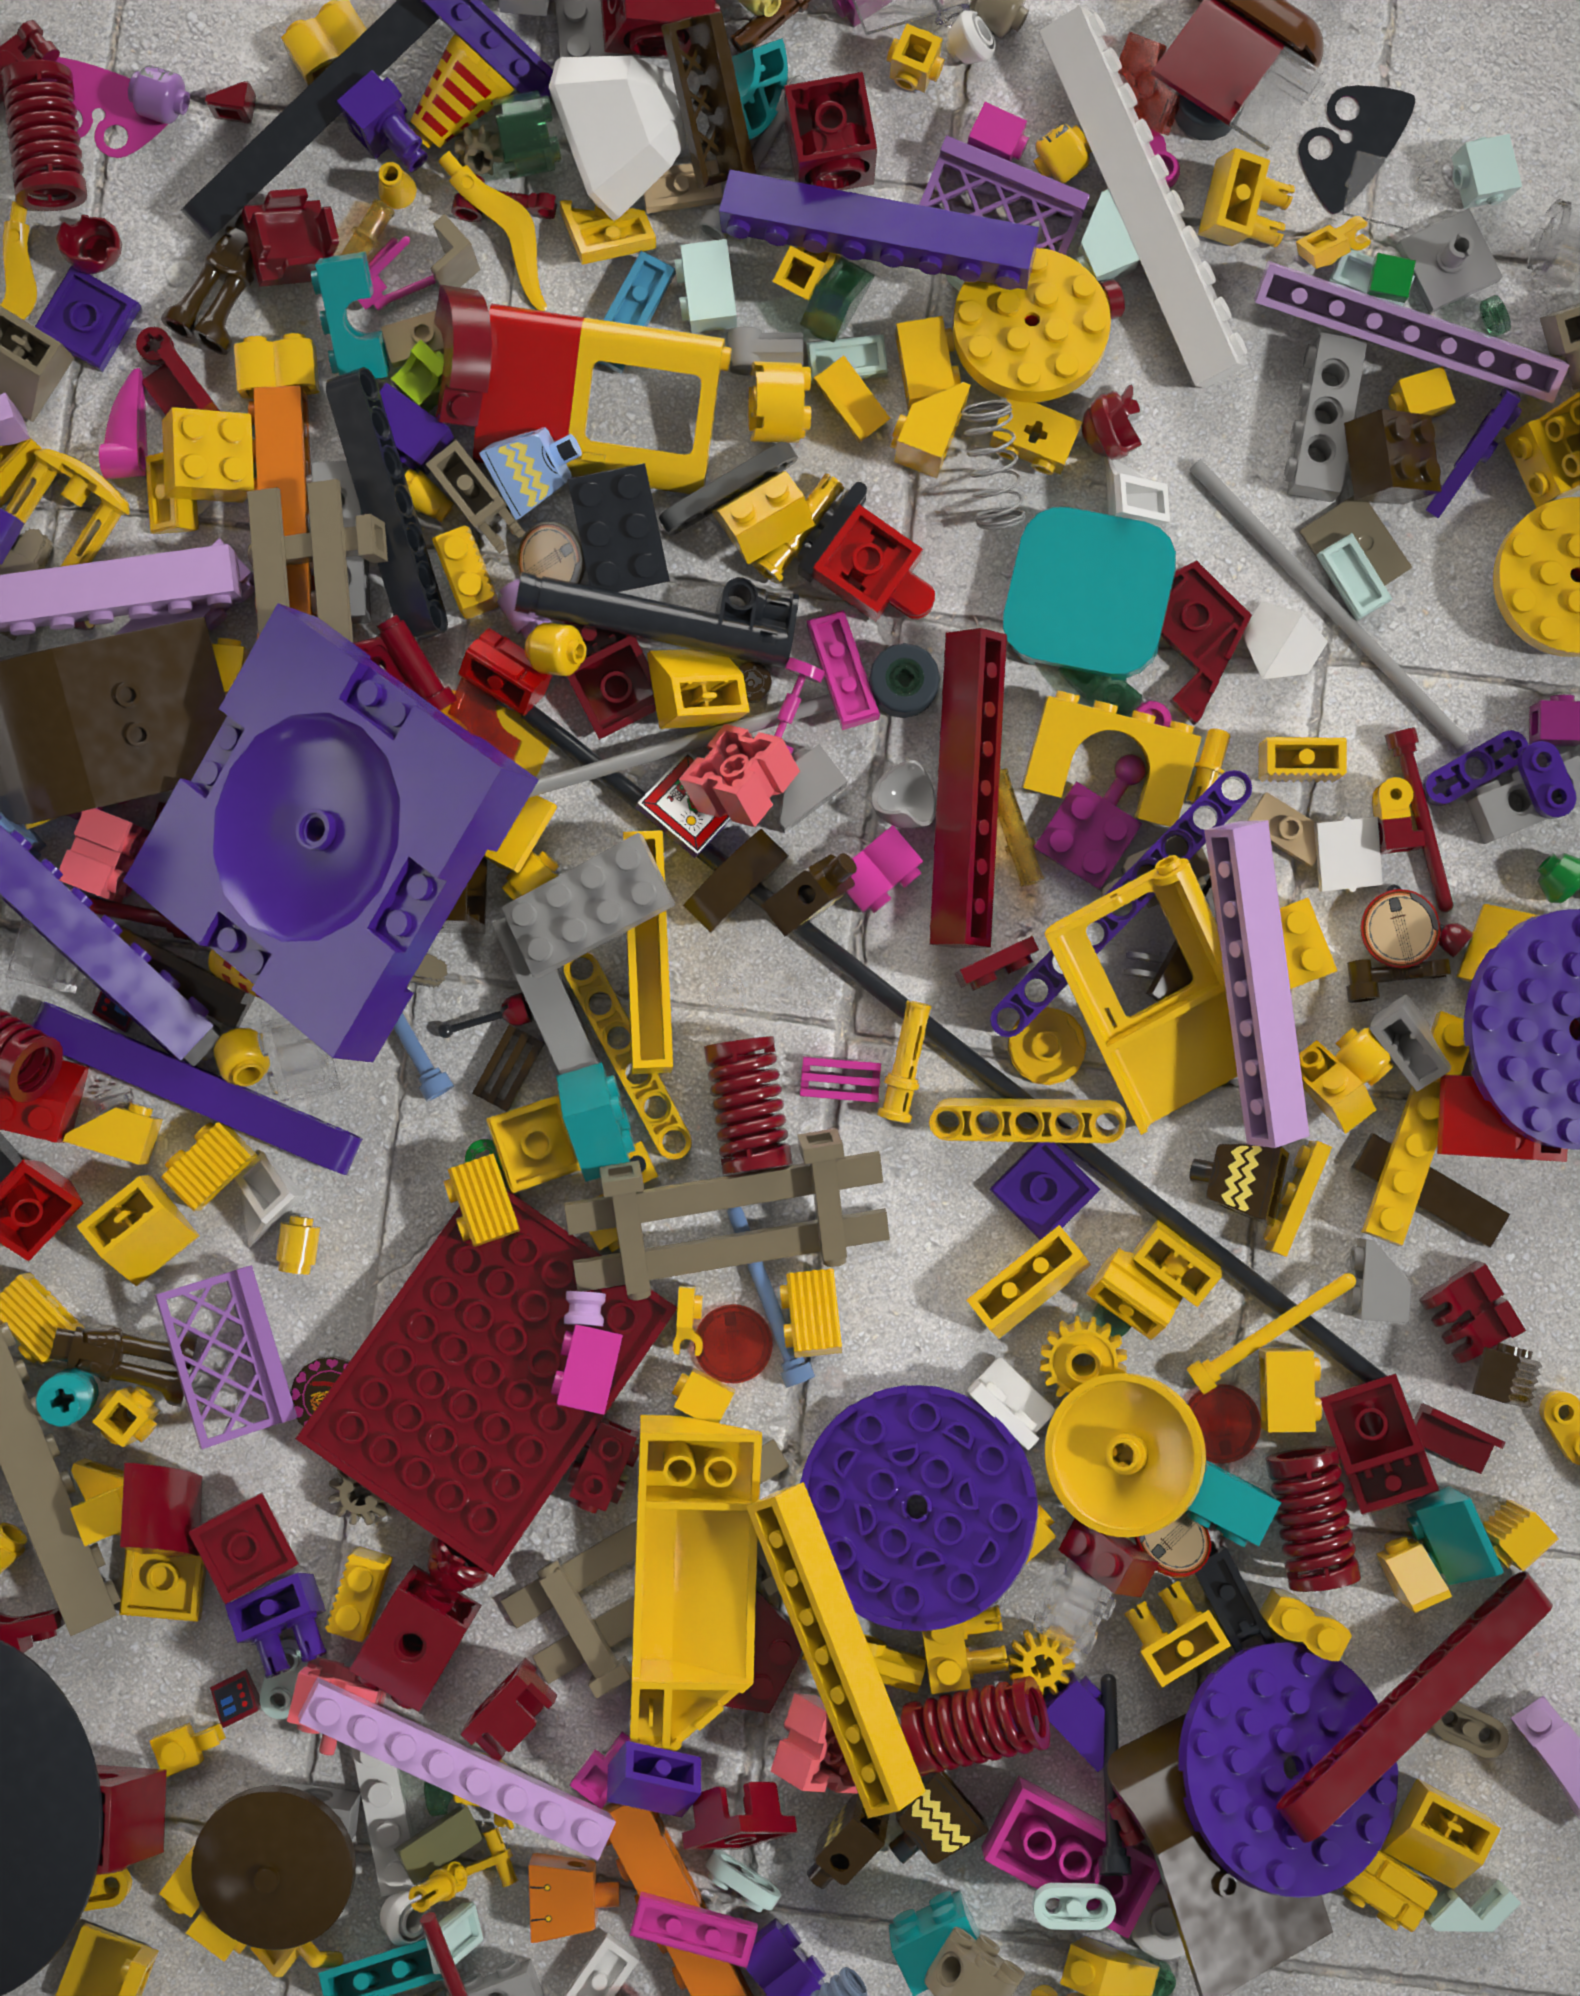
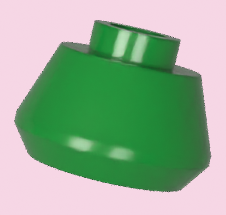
M1552 853L1537 869L1541 874L1537 881L1550 903L1561 904L1580 888V858L1567 853H1562L1557 857Z

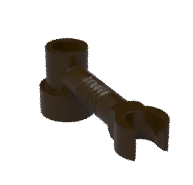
M1370 959L1348 962L1347 968L1350 985L1346 986L1348 1002L1360 1003L1380 999L1378 983L1404 979L1447 977L1446 975L1451 974L1449 959L1424 961L1406 968L1389 966L1372 968Z

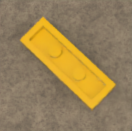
M1309 1141L1307 1146L1302 1145L1294 1160V1167L1298 1168L1292 1183L1287 1181L1281 1191L1279 1203L1282 1204L1280 1213L1277 1219H1275L1274 1226L1267 1225L1263 1239L1267 1241L1266 1250L1287 1257L1331 1152V1146L1319 1141Z

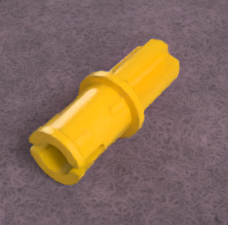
M1212 728L1208 731L1200 760L1194 763V767L1197 769L1189 796L1186 799L1187 802L1193 804L1219 778V775L1224 774L1225 771L1221 768L1230 742V733L1217 728Z

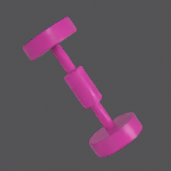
M789 657L785 669L798 675L792 693H787L777 717L780 722L774 736L781 738L787 723L792 724L801 702V698L798 696L805 679L821 683L825 671L792 657ZM786 745L792 755L794 748Z

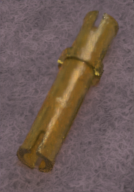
M1007 768L1000 769L998 819L1007 842V846L1004 847L1006 854H1010L1020 886L1026 887L1037 883L1036 881H1043L1045 878L1033 848L1036 845L1035 839L1029 836L1008 774L1009 771Z

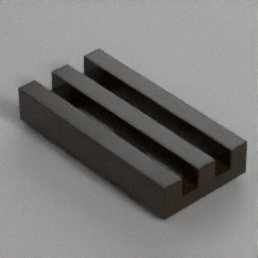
M509 1024L472 1094L506 1112L509 1111L545 1043ZM513 1036L518 1037L519 1040L491 1092L484 1091ZM526 1043H529L533 1047L503 1101L498 1098V1095Z

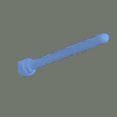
M402 1013L393 1029L421 1075L418 1078L421 1083L419 1089L426 1102L446 1093L454 1085L446 1072L442 1073L439 1067L434 1068Z
M741 1207L729 1208L727 1210L735 1233L751 1231ZM763 1261L747 1264L784 1363L781 1364L783 1372L780 1374L785 1387L788 1388L815 1377L810 1361L805 1362L804 1357L795 1358L794 1348H786L783 1324H786Z

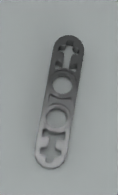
M778 442L670 506L661 513L658 519L669 536L678 534L709 516L713 510L774 474L786 470L797 461L798 456L790 443Z

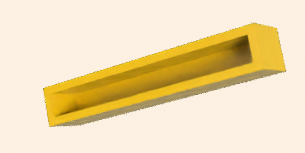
M663 830L623 832L622 841L637 833L643 835L665 881ZM666 911L626 932L632 1074L672 1073L673 1070Z

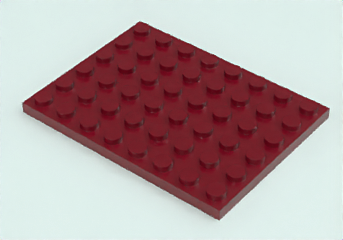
M508 1190L507 1194L520 1231L474 1247L471 1239L463 1241L456 1221V1218L463 1216L459 1206L295 1438L493 1577L497 1574L604 1417L603 1414L558 1405V1396L551 1394L556 1371L564 1372L568 1356L561 1355L566 1331L574 1332L575 1325L564 1324V1316L569 1312L566 1291H578L573 1260L602 1255L575 1236L569 1235L562 1227L514 1194H511ZM625 1285L584 1291L606 1294L605 1303L601 1305L600 1311L604 1318L603 1326L586 1327L623 1335L605 1414L677 1310L675 1305L652 1289L651 1295L643 1300L628 1299Z

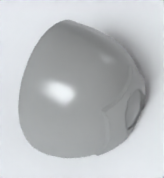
M907 760L891 768L877 781L872 794V806L881 819L899 828H918L928 826L933 822L936 814V796L932 782L925 769L917 761Z

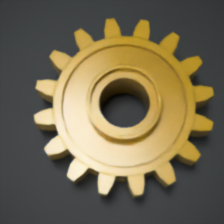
M1079 1315L1075 1316L1074 1323L1069 1325L1063 1320L1060 1321V1331L1058 1333L1050 1330L1047 1333V1340L1051 1345L1045 1344L1041 1346V1355L1046 1357V1359L1040 1361V1370L1050 1371L1045 1376V1383L1047 1386L1055 1383L1058 1384L1056 1396L1059 1398L1066 1392L1070 1393L1079 1385L1095 1377L1127 1373L1126 1366L1120 1363L1127 1360V1351L1125 1349H1117L1122 1344V1337L1120 1335L1111 1336V1325L1106 1323L1101 1327L1096 1324V1317L1093 1316L1089 1322H1082ZM1086 1353L1092 1356L1094 1361L1089 1365L1081 1366L1075 1363L1073 1358L1078 1354Z

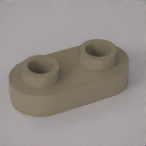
M1458 1701L1449 1710L1454 1713V1718L1450 1723H1443L1441 1718L1432 1727V1730L1442 1739L1483 1758H1495L1501 1755L1506 1750L1509 1742L1508 1731L1503 1723L1494 1716L1461 1701ZM1484 1728H1489L1490 1736L1486 1740H1479L1480 1731Z

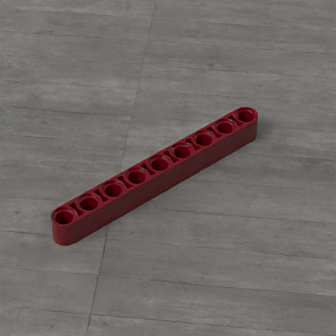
M1527 1571L1519 1572L1504 1582L1282 1796L1276 1805V1809L1303 1843L1311 1842L1322 1835L1551 1611L1553 1603Z

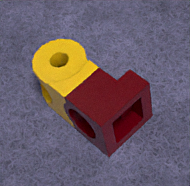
M1399 777L1387 779L1375 788L1372 794L1373 816L1378 817L1380 855L1417 851L1426 846L1424 830L1413 831L1409 808L1413 799L1412 787L1406 780Z

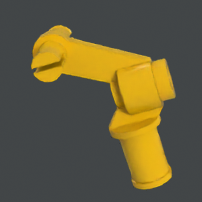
M498 1826L482 1833L491 1853L490 1856L466 1866L457 1861L450 1862L435 1870L429 1875L428 1880L414 1886L409 1891V1900L421 1895V1899L411 1904L412 1908L418 1912H425L439 1901L451 1900L455 1897L456 1893L466 1888L467 1876L494 1865L503 1888L519 1881L510 1860L513 1857L511 1848L506 1849Z

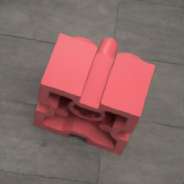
M724 724L708 743L707 747L710 752L705 759L697 757L679 780L698 812L719 818L729 815L733 822L756 827L773 806L770 797L783 793L800 770L783 738L759 732L753 739L748 729Z
M96 808L83 811L74 831L76 837L70 850L67 849L59 870L63 876L59 881L97 896L122 903L123 898L128 897L133 890L123 880L151 831Z
M317 1657L309 1661L307 1667H304L298 1673L287 1722L297 1724L296 1728L302 1732L320 1733L299 1723L298 1718L317 1677L381 1707L384 1705L386 1692L378 1687L370 1688L362 1684L357 1679L356 1674L349 1671L350 1667L344 1666L345 1663ZM322 1734L319 1752L324 1755H334L337 1740Z
M794 1693L787 1718L784 1721V1728L789 1731L788 1738L779 1741L770 1772L801 1791L825 1792L827 1787L836 1793L858 1794L821 1697Z

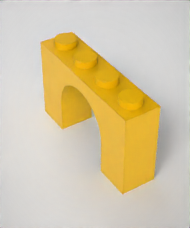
M1057 690L1055 697L1046 696L1021 787L1061 798L1071 761L1078 746L1086 738L1097 732L1115 730L1131 737L1139 745L1145 757L1146 775L1134 817L1171 827L1179 819L1202 736L1192 734L1194 726L1171 720L1170 727L1168 728L1154 724L1156 716L1133 710L1131 717L1116 714L1118 708L1116 705L1095 700L1094 706L1089 707L1078 704L1080 696Z

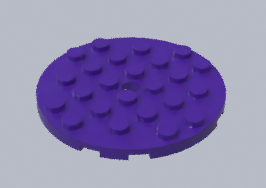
M1567 909L1531 917L1507 931L1508 935L1494 949H1490L1473 977L1468 992L1464 1013L1465 1046L1470 1048L1474 1070H1471V1073L1484 1100L1492 1103L1502 1116L1501 1120L1518 1134L1541 1145L1560 1149L1580 1150V1036L1575 1040L1569 1032L1571 1021L1576 1018L1580 1023V909Z
M903 1385L874 1392V1394L861 1399L854 1405L851 1404L837 1415L821 1433L808 1455L802 1472L800 1483L804 1482L855 1613L882 1626L899 1630L930 1631L954 1626L976 1617L990 1608L1010 1589L1025 1566L1034 1543L1038 1519V1497L1032 1469L1023 1448L996 1416L994 1418L977 1401L949 1389L936 1386ZM914 1495L923 1496L928 1505L927 1514L919 1519L911 1517L907 1511V1502Z
M1290 1642L1270 1643L1244 1649L1230 1656L1229 1660L1215 1673H1210L1192 1699L1185 1716L1179 1745L1178 1766L1179 1771H1183L1187 1795L1183 1800L1195 1832L1201 1833L1206 1844L1211 1849L1210 1855L1225 1871L1245 1885L1263 1893L1284 1897L1304 1898L1327 1894L1341 1888L1356 1878L1372 1862L1382 1847L1389 1832L1397 1803V1762L1322 1835L1311 1842L1303 1843L1276 1809V1805L1287 1791L1379 1703L1362 1679L1340 1660L1329 1661L1318 1657L1304 1644ZM1289 1756H1292L1291 1759H1293L1296 1765V1771L1299 1772L1291 1780L1284 1772V1762Z

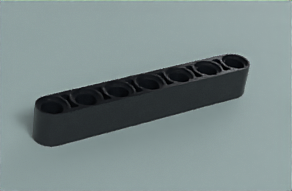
M366 367L331 378L326 382V394L362 514H372L385 522L388 562L378 563L393 616L397 614L401 621H405L416 641L445 633L448 628L447 614L376 379Z

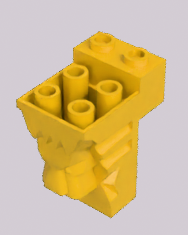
M1579 391L1539 419L1526 423L1504 438L1536 508L1550 501L1568 497L1580 490Z

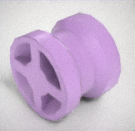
M566 1291L569 1312L564 1316V1324L603 1326L604 1318L600 1311L601 1305L605 1303L606 1294Z

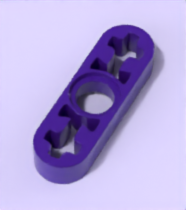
M1504 731L1428 774L1422 781L1426 801L1434 806L1446 805L1516 766L1520 752L1528 746L1526 738L1517 731ZM1502 740L1506 744L1513 742L1517 748L1512 752L1514 759L1511 755H1505L1494 761L1490 755L1504 747ZM1469 758H1477L1484 764L1485 771L1480 779L1470 778L1466 774L1465 763ZM1456 775L1459 782L1445 790L1447 797L1443 793L1435 794L1432 788L1437 785L1435 778L1439 782H1443Z

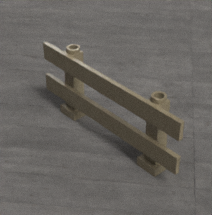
M331 479L307 483L311 532L284 536L280 489L276 487L248 491L251 544L248 545V558L254 571L259 636L277 603L290 607L286 566L313 562L318 618L353 643L346 557L360 556L371 563L388 562L385 522L372 514L355 516L356 526L344 528L340 480Z
M837 1128L797 1134L799 1151L804 1161L801 1164L644 1189L639 1161L599 1167L604 1196L564 1203L568 1234L573 1235L616 1227L620 1253L573 1260L577 1290L584 1292L625 1285L628 1299L643 1300L651 1295L649 1280L821 1252L825 1266H841L846 1263V1247L890 1240L887 1211L885 1208L842 1215L839 1191L883 1183L880 1152L874 1151L844 1156L843 1142ZM812 1194L814 1196L816 1220L651 1248L644 1247L641 1223Z
M774 1439L762 1445L760 1484L790 1467ZM637 1520L561 1565L557 1560L545 1565L536 1572L539 1578L500 1601L516 1629L553 1607L561 1618L569 1634L532 1656L548 1684L585 1662L593 1674L588 1686L596 1699L631 1679L632 1667L626 1656L617 1661L610 1647L633 1634L634 1595L593 1619L578 1592L635 1559ZM758 1539L757 1560L760 1561L766 1572L762 1574L761 1582L770 1596L779 1590Z

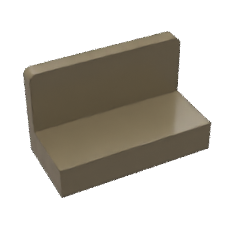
M444 213L433 223L445 253L430 268L438 289L440 284L462 287L481 270L471 242Z

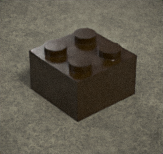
M1380 409L1344 423L1355 500L1404 505L1442 492L1440 483L1441 469L1437 462L1434 441L1435 428L1432 424L1431 415Z

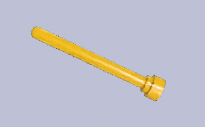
M1351 1273L1341 1275L1214 1360L1206 1359L1202 1363L1200 1360H1197L1186 1368L1201 1392L1203 1394L1208 1393L1217 1387L1215 1382L1221 1379L1220 1374L1353 1288L1356 1284L1355 1276Z

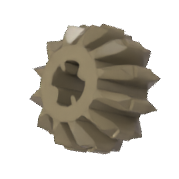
M337 1468L341 1479H331L329 1486L339 1492L332 1494L328 1499L330 1503L341 1501L343 1506L336 1511L338 1517L343 1516L349 1511L351 1512L349 1518L351 1525H356L361 1515L365 1524L371 1525L374 1523L375 1514L381 1518L388 1514V1509L384 1505L388 1504L372 1492L365 1497V1500H362V1494L357 1497L354 1489L360 1484Z

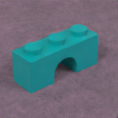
M366 251L319 259L315 264L316 270L311 271V280L315 295L322 294L325 310L319 313L324 335L330 334L333 350H328L332 373H339L340 376L366 367L372 372L375 379L388 377L390 367L382 331L371 333L358 331L351 325L347 317V307L350 303L359 299L371 298L374 292Z

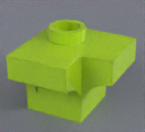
M420 340L410 350V356L403 367L391 378L397 391L428 413L438 405L444 355L440 351L435 353L427 344Z

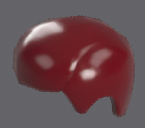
M83 214L80 220L73 225L63 222L56 236V242L61 255L78 272L90 275L103 272L114 265L121 255L123 244L118 230L105 218L89 217Z

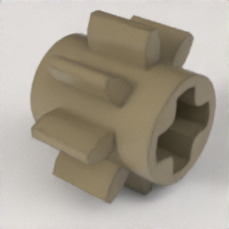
M481 125L479 129L471 131L468 128H464V141H455V153L460 155L458 162L462 166L468 165L474 174L488 173L492 176L494 174V162H503V151L498 149L500 145L499 135L491 136L485 131V125Z

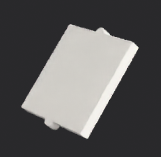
M1342 816L1339 821L1314 823L1320 892L1346 889L1348 892H1355L1356 888L1383 885L1378 817L1351 819L1349 816Z

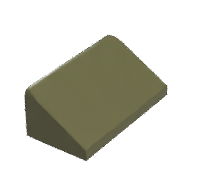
M461 1804L393 1850L412 1884L416 1885L431 1875L432 1872L483 1840V1837L468 1806Z

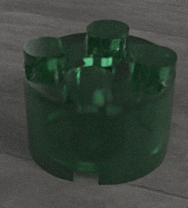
M538 90L492 99L493 109L501 107L502 114L496 115V124L505 163H513L515 170L508 171L509 179L513 180L555 171V163L561 162L562 158L557 136L549 137L546 123L553 120L548 95L540 96Z

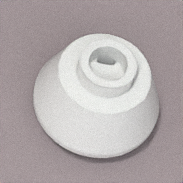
M963 11L948 31L946 47L956 62L961 60L964 64H973L988 61L992 58L995 51L994 36L975 11Z
M409 1891L398 1892L389 1896L380 1911L381 1927L390 1941L399 1947L418 1942L425 1936L420 1918L424 1914L432 1912V1907L425 1912L415 1911L411 1904L421 1899V1895L409 1900Z

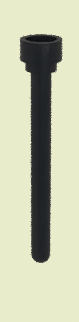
M1104 1674L1101 1677L1100 1684L1102 1692L1101 1704L1105 1709L1103 1772L1106 1847L1102 1848V1856L1098 1857L1099 1875L1128 1876L1132 1875L1131 1857L1127 1856V1848L1122 1847V1839L1119 1835L1122 1829L1118 1821L1112 1819L1107 1808L1109 1803L1118 1797L1110 1784L1107 1763L1111 1754L1119 1749L1116 1678L1112 1674Z

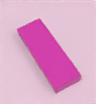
M844 610L807 620V629L821 670L825 671L824 679L841 729L845 730L879 720L880 714Z
M641 1891L629 1936L747 1968L758 1923Z

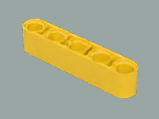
M946 1098L938 1102L930 1116L929 1126L934 1136L946 1141L1112 1143L1123 1135L1127 1117L1122 1105L1111 1100ZM942 1111L953 1112L958 1117L959 1124L955 1127H946L939 1120V1113ZM985 1111L992 1112L998 1118L999 1124L992 1128L984 1127L978 1120V1114ZM1023 1112H1030L1037 1117L1039 1124L1034 1128H1024L1018 1122L1017 1116ZM1062 1113H1072L1078 1119L1079 1124L1073 1129H1065L1059 1125L1057 1117ZM1105 1113L1113 1114L1118 1119L1119 1124L1111 1130L1103 1129L1097 1123V1118Z

